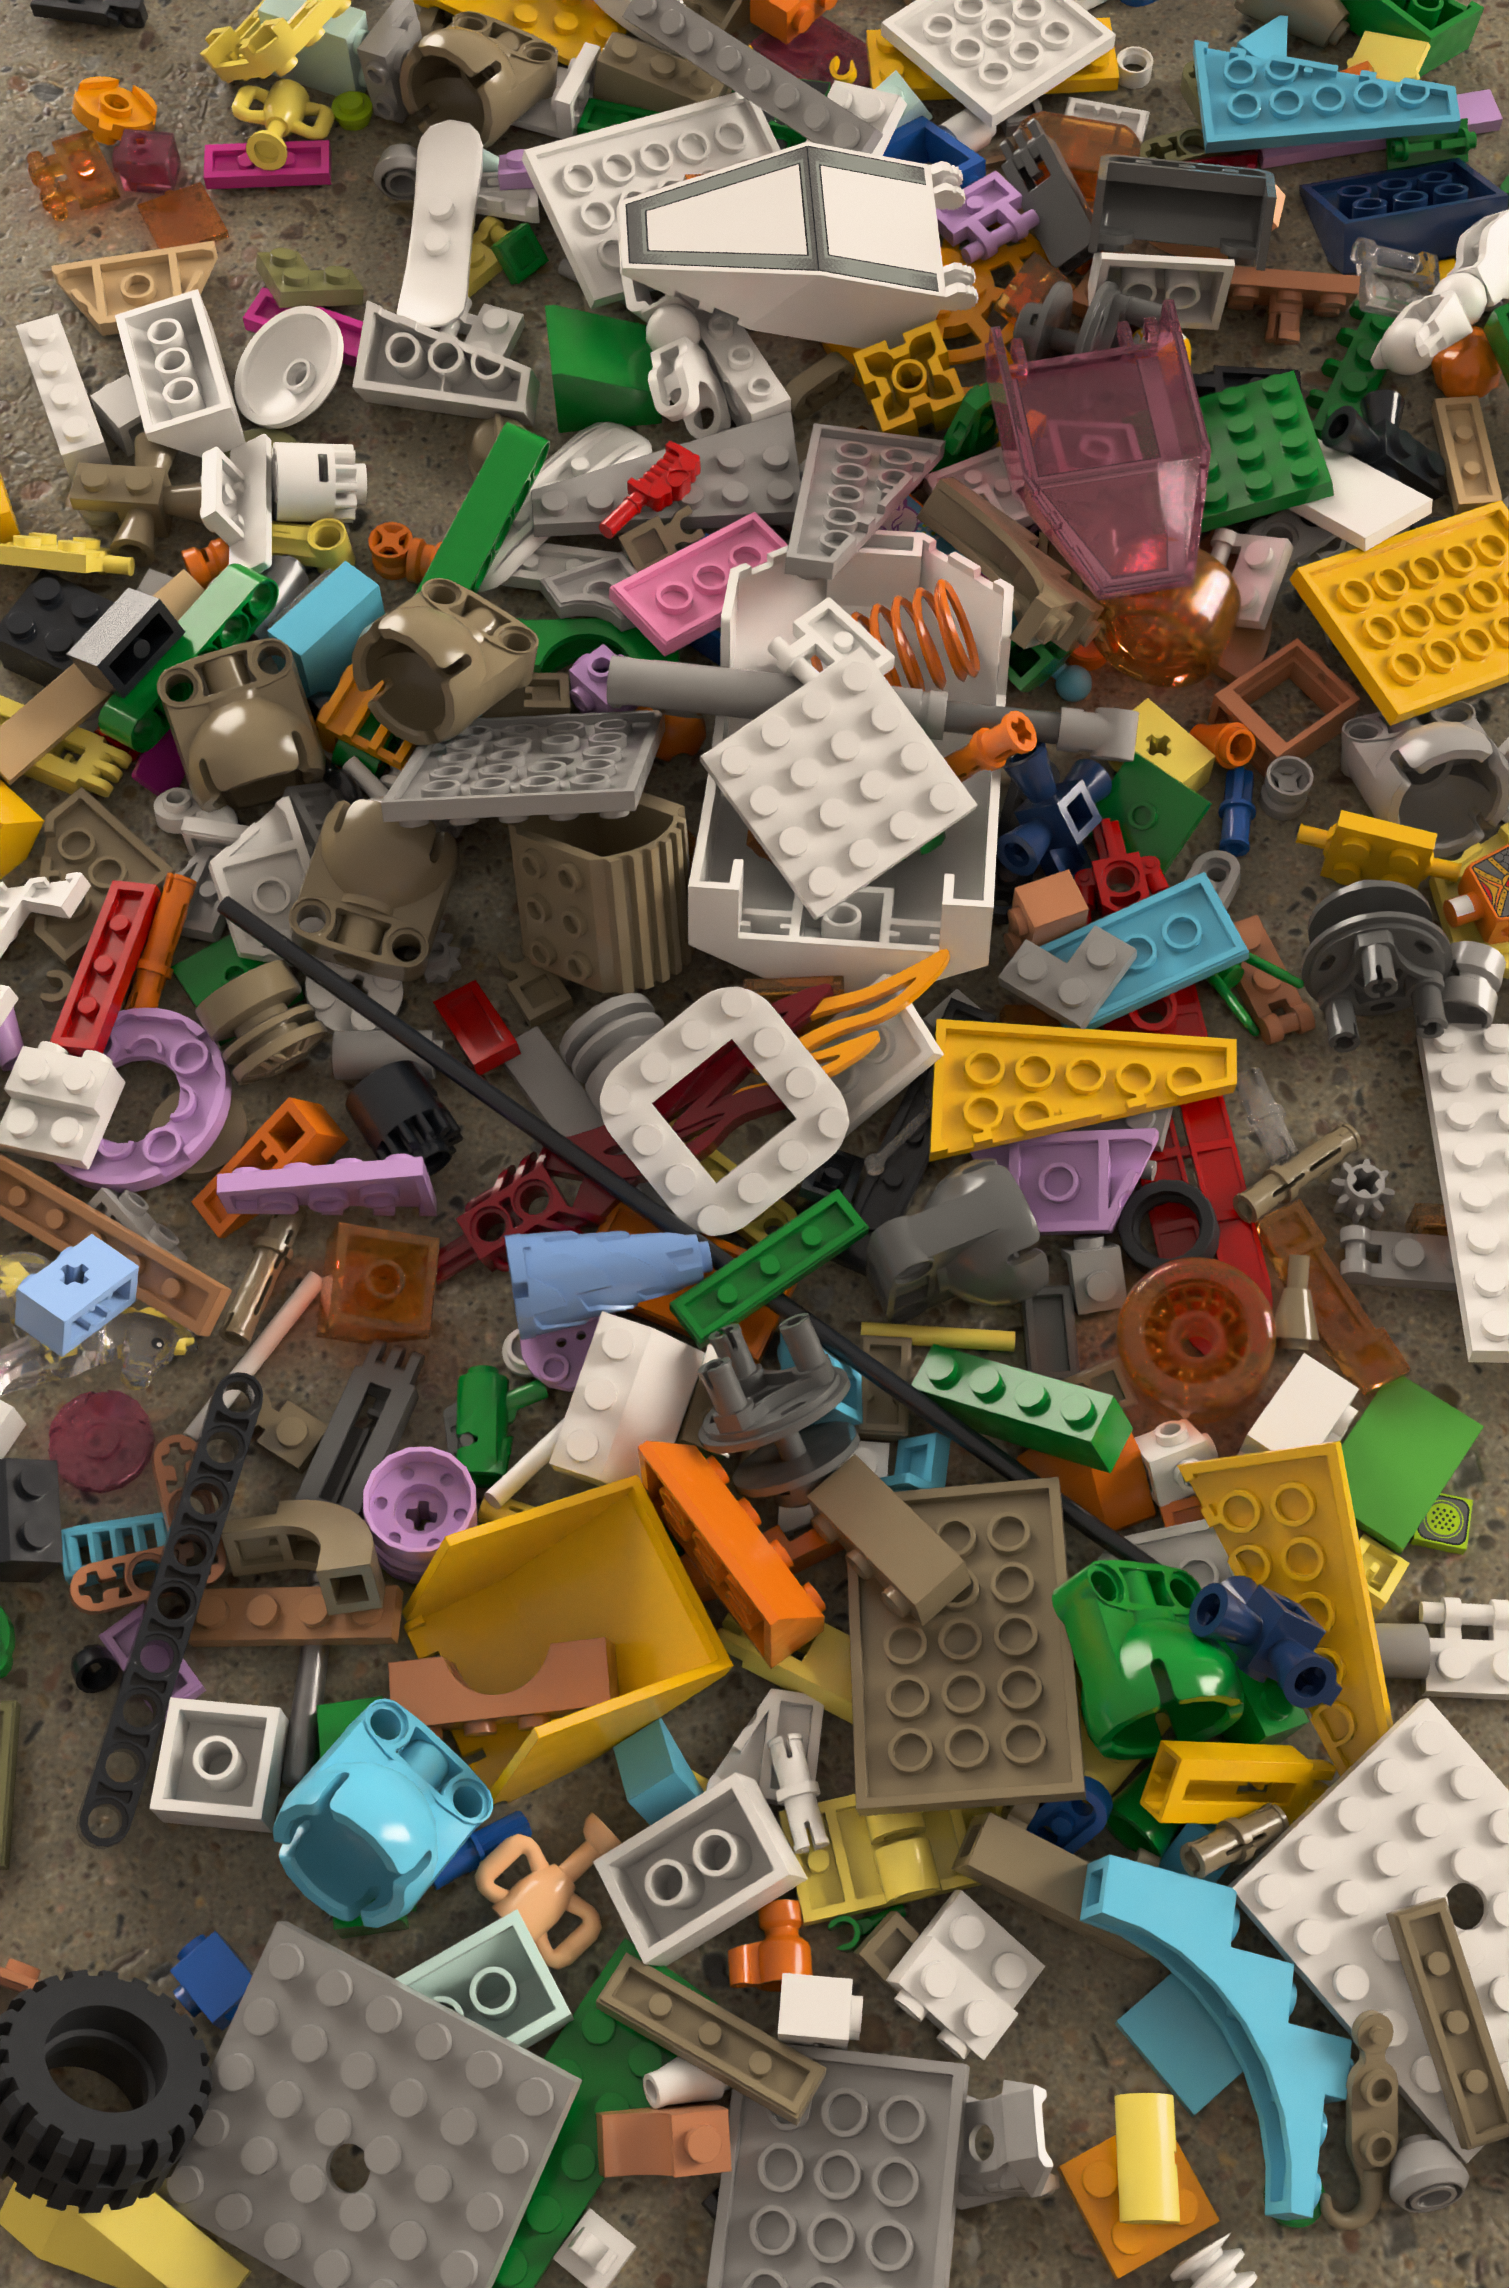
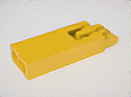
M1161 1740L1139 1804L1159 1823L1218 1824L1228 1817L1242 1818L1263 1805L1271 1803V1805H1278L1284 1811L1290 1826L1293 1820H1296L1315 1802L1313 1800H1317L1329 1788L1327 1784L1319 1780H1333L1337 1768L1325 1760L1307 1759L1292 1745ZM1248 1782L1257 1790H1263L1264 1786L1268 1785L1266 1792L1237 1791L1238 1786H1247Z

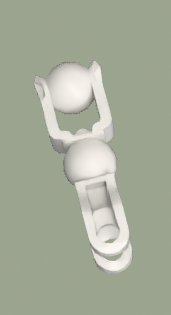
M1509 210L1483 217L1459 237L1454 268L1447 274V277L1439 281L1432 295L1425 296L1423 299L1407 305L1391 326H1389L1370 360L1374 369H1390L1392 372L1400 375H1415L1428 368L1434 356L1440 351L1473 332L1471 325L1478 322L1484 311L1492 312L1495 308L1509 303Z
M622 275L627 309L647 323L646 341L653 351L650 353L653 367L649 371L648 383L656 410L672 422L683 419L688 432L696 439L730 428L731 418L725 393L710 367L706 351L698 346L701 339V326L694 313L700 301L675 291L673 297L665 294L659 301L653 303L648 286ZM704 408H711L714 412L713 423L708 429H703L700 411Z

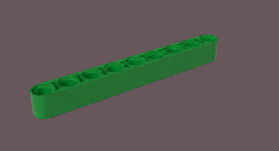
M510 422L503 426L415 595L422 590V585L426 581L434 578L449 579L477 594L543 467L549 451L550 440ZM372 712L357 734L371 741L381 724ZM391 732L382 748L394 753L401 738L396 737ZM338 739L332 755V763L340 768L350 758L356 756L378 779L381 778L388 765Z

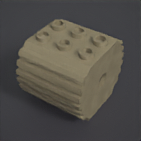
M642 792L636 811H629L627 816L621 818H601L599 812L579 813L577 818L567 821L550 820L549 815H530L529 819L508 824L523 951L525 956L530 957L531 965L600 993L618 992L626 994L635 993V988L638 987L644 990L654 987L653 982L655 981L663 983L670 979V973L679 974L682 971V964L687 966L692 961L691 955L695 956L696 948L688 945L690 863L685 807L683 805Z

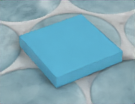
M1173 1973L1168 1975L1114 2023L1191 2117L1197 2114L1243 2072L1221 2028L1193 1991Z

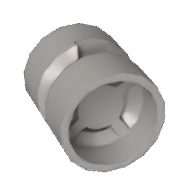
M1475 941L1451 943L1453 961L1450 972L1444 981L1445 989L1441 994L1445 1017L1448 1023L1482 1024V1028L1487 1029L1493 1022L1498 1001L1496 992L1501 987L1506 967L1505 958L1497 949Z

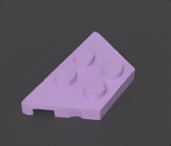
M1156 1128L1058 1132L970 1152L974 1160L996 1159L998 1165L1007 1168L1026 1198L1036 1220L1040 1236L1113 1233L1120 1219L1121 1211L1132 1195L1159 1140V1132Z

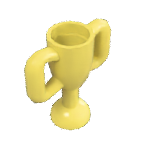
M290 79L276 81L271 86L270 91L253 85H245L238 90L231 106L233 115L237 119L265 125L266 130L257 131L248 139L246 152L252 163L263 170L269 171L280 169L286 162L288 153L287 146L282 139L283 137L294 133L310 140H323L329 135L335 120L331 108L323 104L310 102L306 89L300 83ZM257 99L264 104L263 110H249L252 101ZM318 116L314 126H308L303 123L304 117Z

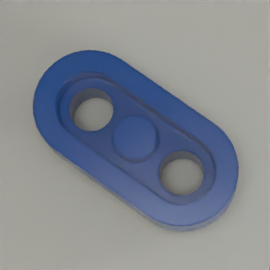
M1085 1776L1086 1801L1090 1804L1082 1800L1040 1803L1026 1830L1074 1854L1105 1827L1113 1807L1111 1795L1099 1781ZM1044 1826L1050 1827L1054 1833L1047 1831Z

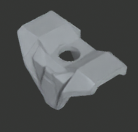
M1003 2079L1002 2093L994 2098L979 2100L967 2095L956 2208L960 2210L969 2209L1013 2197L1033 2198L1049 2196L1056 2189L1060 2188L1059 2176L1051 2174L1053 2163L1045 2149L1042 2103L1047 2097L1045 2089L1033 2084ZM983 2125H987L991 2129L994 2137L993 2151L985 2161L979 2158L975 2149L976 2134Z

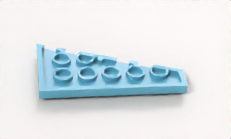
M1194 40L1193 56L1205 153L1456 133L1459 130L1461 119L1455 86L1411 78H1404L1400 82L1377 79V72L1361 70L1360 75L1338 72V65L1276 54L1269 59L1246 55L1247 49L1231 47L1230 52L1208 48L1209 42Z

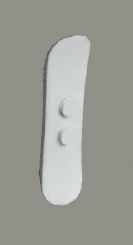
M449 119L432 125L422 135L417 148L412 227L397 315H404L414 319L419 324L428 328L444 327L456 322L463 315L468 299L473 233L483 171V144L480 134L470 123Z
M613 422L594 423L579 431L544 462L531 490L651 454L652 445L645 437L622 424ZM531 490L478 591L484 592L497 588L509 579L550 537H534Z

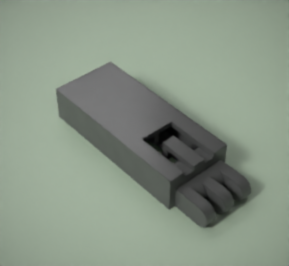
M1032 118L1027 122V126L1033 136L1030 140L1023 129L1019 128L1013 133L1019 146L1017 150H1015L1013 144L1007 138L999 144L1007 160L1001 167L1009 183L1022 195L1021 206L1024 212L1033 209L1038 214L1040 223L1033 230L1054 271L1066 277L1094 256V253L1088 252L1093 214L1056 142L1045 134L1038 120ZM1044 161L1051 176L1037 186L1035 181L1044 176L1038 164Z
M378 1338L373 1341L362 1367L357 1365L354 1367L294 1500H319L338 1504L352 1510L364 1520L363 1490L372 1470L387 1456L395 1453L419 1399L414 1385L423 1367L425 1355L414 1351L406 1368L403 1369L400 1367L405 1358L406 1348L394 1345L387 1361L383 1362L382 1358L387 1348V1342ZM368 1395L376 1398L373 1407H369L367 1411L368 1418L377 1421L373 1432H370V1429L366 1427L364 1429L355 1427V1423Z

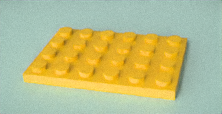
M1502 500L1389 537L1365 552L1355 548L1298 567L1289 579L1390 726L1509 682V510Z

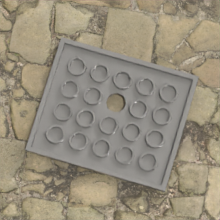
M659 710L476 718L468 728L448 741L432 745H418L381 802L383 822L399 821V826L414 828L428 824L429 820L449 819L451 825H469L478 822L479 818L498 817L502 823L522 822L529 819L530 815H549V819L554 821L572 820L577 818L579 813L599 812V816L606 819L625 817L629 814V811H636L665 732V714H662Z
M278 1921L210 2068L212 2072V2091L208 2096L209 2106L174 2173L171 2177L165 2178L161 2188L156 2192L186 2218L305 2288H492L582 2083V2079L290 1922ZM344 2144H354L364 2151L365 2164L370 2170L366 2184L354 2193L340 2189L331 2176V2159L335 2151Z

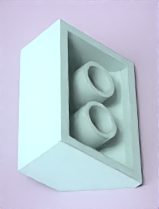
M518 1909L395 1978L397 1981L524 2049L548 2037L574 2020Z

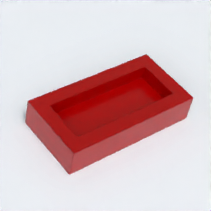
M476 980L433 1001L438 1016L478 1075L481 1076L521 1054L517 1041Z

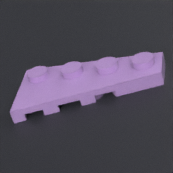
M393 1154L386 1157L385 1160L364 1162L356 1158H344L337 1160L334 1164L317 1166L295 1162L285 1165L283 1169L271 1170L240 1167L233 1170L232 1173L217 1174V1195L227 1214H295L299 1210V1205H308L311 1210L320 1212L322 1215H343V1210L349 1206H365L373 1208V1215L394 1216L395 1207H419V1216H437L436 1195L423 1157H414L409 1154Z

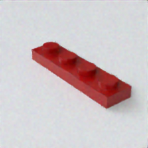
M112 880L50 1039V1042L66 1049L68 1055L82 1057L86 1050L104 1053L162 895L156 884Z

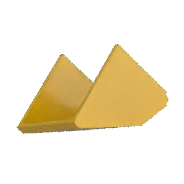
M638 1474L445 1536L402 1611L406 1621H408L404 1625V1629L418 1659L431 1658L440 1654V1656L456 1664L464 1681L475 1692L487 1695L509 1693L528 1683L542 1667L551 1643L606 1637L615 1644L619 1697L562 1718H553L551 1722L535 1727L532 1731L518 1730V1723L497 1725V1734L481 1737H465L463 1729L450 1730L462 1757H467L484 1750L486 1757L468 1766L490 1790L493 1804L501 1801L510 1803L591 1763L620 1742L725 1676L734 1666Z

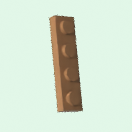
M385 1585L382 1608L328 1615L320 1586L204 1589L188 1643L193 1647L398 1644L404 1592L398 1585Z

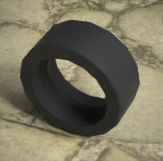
M1162 1179L1144 1185L1129 1197L1121 1211L1119 1234L1125 1252L1140 1272L1156 1280L1177 1282L1195 1276L1210 1264L1218 1249L1220 1228L1211 1203L1198 1188L1181 1180ZM1167 1203H1180L1190 1208L1197 1216L1200 1226L1199 1237L1195 1245L1184 1255L1171 1259L1158 1258L1150 1254L1142 1245L1139 1235L1141 1222L1145 1215L1157 1206Z

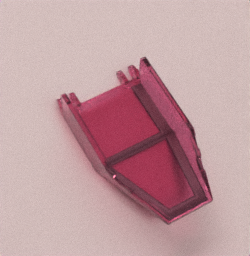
M1173 299L1163 300L1159 325L1155 317L1144 318L1142 329L1146 343L1134 345L1128 321L1118 322L1117 336L1120 346L1118 348L1027 362L1021 338L1011 339L1010 354L1014 362L1011 365H1008L1000 326L990 327L989 343H985V375L1011 493L1098 601L1194 585L1211 447Z

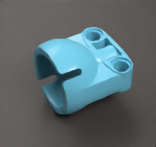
M378 1699L372 1702L346 1727L342 1735L288 1794L274 1823L273 1838L274 1842L282 1843L279 1859L285 1873L305 1897L326 1913L338 1919L352 1921L361 1915L365 1927L379 1928L410 1913L475 1829L490 1817L493 1810V1798L490 1790L474 1771L422 1721L394 1700Z

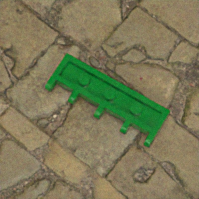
M1356 300L1352 303L1349 314L1353 318L1361 320L1357 331L1344 327L1339 330L1336 336L1337 343L1348 348L1344 359L1339 361L1327 358L1321 367L1322 373L1333 378V382L1328 392L1312 389L1306 398L1309 406L1319 409L1314 421L1311 420L1318 439L1321 440L1322 429L1327 419L1338 408L1347 405L1352 406L1362 417L1360 410L1362 398L1370 392L1379 390L1388 369H1374L1370 360L1378 343L1399 313L1361 300Z

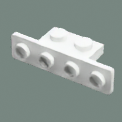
M262 434L232 449L230 459L218 447L203 453L202 475L200 477L202 486L200 516L204 525L209 531L218 534L229 545V565L238 563L258 573H262L272 565L271 439L266 434Z

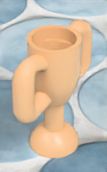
M592 1812L586 1817L583 1834L585 1841L559 1866L555 1863L549 1865L539 1845L531 1837L515 1834L506 1838L482 1860L474 1875L478 1891L487 1900L494 1903L491 1908L500 1919L518 1909L546 1965L556 1970L573 1964L597 1940L602 1929L600 1915L597 1910L574 1893L576 1889L574 1882L594 1864V1860L617 1847L621 1842ZM522 1854L526 1856L532 1873L520 1879L510 1890L494 1883L495 1879ZM565 1911L580 1917L582 1923L553 1949L548 1940L547 1932L560 1920Z

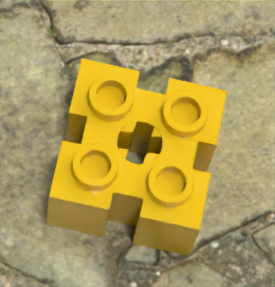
M936 320L902 333L903 345L889 350L886 340L852 353L857 377L868 405L872 404L874 420L879 432L919 437L918 428L929 423L933 424L936 432L950 427L965 394L955 368L950 369L948 351ZM911 384H912L913 387H914V388H911V389L904 388V387H906L907 385H911Z

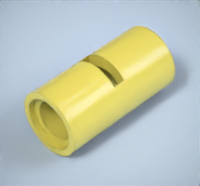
M1161 2093L1115 2095L1120 2223H1180L1178 2170L1174 2153L1177 2152L1174 2096Z

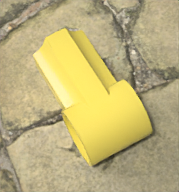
M324 518L316 521L311 526L272 521V556L290 555L299 560L303 566L317 567L318 572L324 577H328L345 560L352 566H355L356 558L344 524L339 520Z

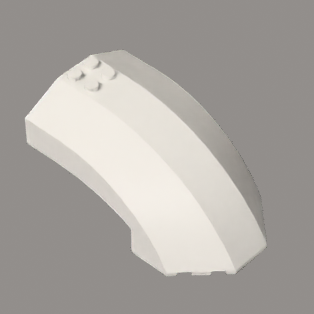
M877 530L832 580L822 578L818 580H805L797 575L784 574L789 545L768 553L767 562L754 568L744 563L730 569L721 614L720 667L785 674L777 667V659L767 650L770 642L779 636L789 645L796 642L798 639L793 635V622L828 597L850 616L857 611L870 618L873 605L878 603L891 611L894 597L898 595L912 603L915 590L919 587L926 589L934 596L936 583L942 578L951 584L964 609L977 647L980 671L976 678L967 675L965 682L958 680L947 656L938 620L931 607L922 597L921 605L924 623L934 642L946 677L944 689L937 688L927 669L915 625L904 607L900 605L902 630L919 665L925 692H930V690L948 692V701L1005 707L1014 586L1001 578L994 582L989 581L981 576V567L957 552L946 555L936 549V540L922 532ZM947 597L949 609L952 615L955 628L957 630L959 639L965 650V653L969 659V654L962 630L960 628L959 622L952 608V605ZM879 613V633L888 651L895 656L894 665L901 686L911 688L901 665L893 631L882 614ZM716 715L712 748L753 719ZM944 732L943 740H930L944 758L970 743L972 735ZM1001 768L995 771H980L961 782L978 806L974 811L945 830L946 839L941 846L922 856L919 848L906 857L905 861L896 864L816 921L777 867L766 859L757 856L746 845L748 827L708 773L688 884V945L787 989L804 990L809 987L829 983L833 992L842 993L854 992L869 987L884 973L895 975L943 949L949 951L950 961L937 980L988 966L994 908Z

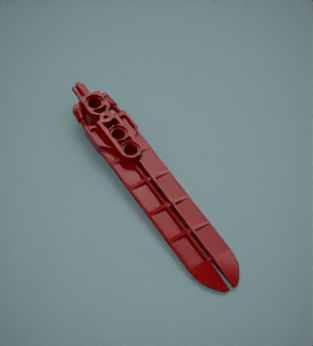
M1110 818L1102 819L1100 824L1092 830L1099 860L1091 861L1092 868L1080 870L1075 875V882L1089 908L1086 925L1092 923L1091 911L1096 908L1095 897L1100 918H1104L1150 897L1149 890L1151 895H1154L1169 888L1157 857H1140L1139 851L1127 854L1118 820L1110 822ZM1115 884H1126L1131 889L1118 893L1112 891L1110 887ZM1195 983L1103 1025L1104 1030L1208 1037ZM1148 1012H1156L1161 1014L1164 1019L1158 1023H1147L1140 1017ZM1221 1095L1178 1105L1187 1146L1180 1147L1171 1115L1163 1152L1153 1151L1149 1160L1157 1162L1155 1178L1153 1181L1140 1179L1142 1187L1162 1179L1181 1180L1189 1184L1183 1159L1191 1158L1198 1189L1211 1203L1220 1228L1219 1245L1215 1258L1222 1286L1214 1287L1209 1265L1193 1277L1177 1282L1164 1281L1174 1318L1192 1346L1220 1367H1233L1217 1300L1226 1299L1243 1365L1253 1361L1264 1344L1272 1318L1273 1296L1256 1223H1247L1242 1220L1233 1206L1234 1196L1242 1193L1247 1188L1224 1097ZM1167 1203L1155 1207L1148 1213L1159 1258L1171 1259L1184 1255L1195 1245L1199 1237L1200 1226L1197 1216L1190 1208L1180 1203Z

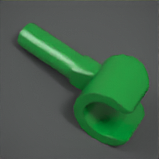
M895 1905L859 1920H854L850 1916L845 1915L837 1916L831 1920L828 1930L833 1931L839 1929L842 1925L849 1924L854 1927L855 1934L851 1942L836 1947V1949L845 1953L854 1952L863 1942L864 1936L870 1934L890 1911H897L903 1918L906 1917L903 1905Z

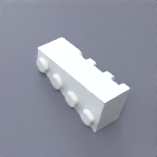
M368 300L366 302L352 386L365 402L481 419H489L494 416V413H500L501 416L513 418L522 425H534L540 381L530 367L484 348L474 347L443 331L438 332L419 324L414 319L404 315L399 316Z

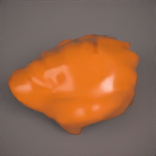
M1472 326L1473 332L1440 351L1431 362L1437 387L1448 398L1478 396L1481 398L1492 389L1498 387L1502 371L1484 330L1478 326Z

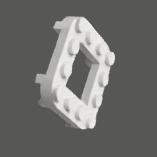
M742 987L716 989L698 999L621 1061L606 1078L600 1095L602 1119L614 1140L673 1213L697 1232L709 1236L733 1233L752 1222L830 1159L841 1146L849 1127L847 1106L834 1082L772 1005L759 994ZM732 1039L792 1113L795 1120L718 1182H715L652 1103Z

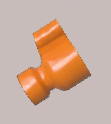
M773 1900L758 1910L759 1928L765 1932L764 1940L728 1950L729 1983L731 1988L757 1987L762 1991L781 1992L782 1973L813 1975L811 1947L806 1940L799 1936L798 1932L803 1925V1917L800 1903L797 1900Z

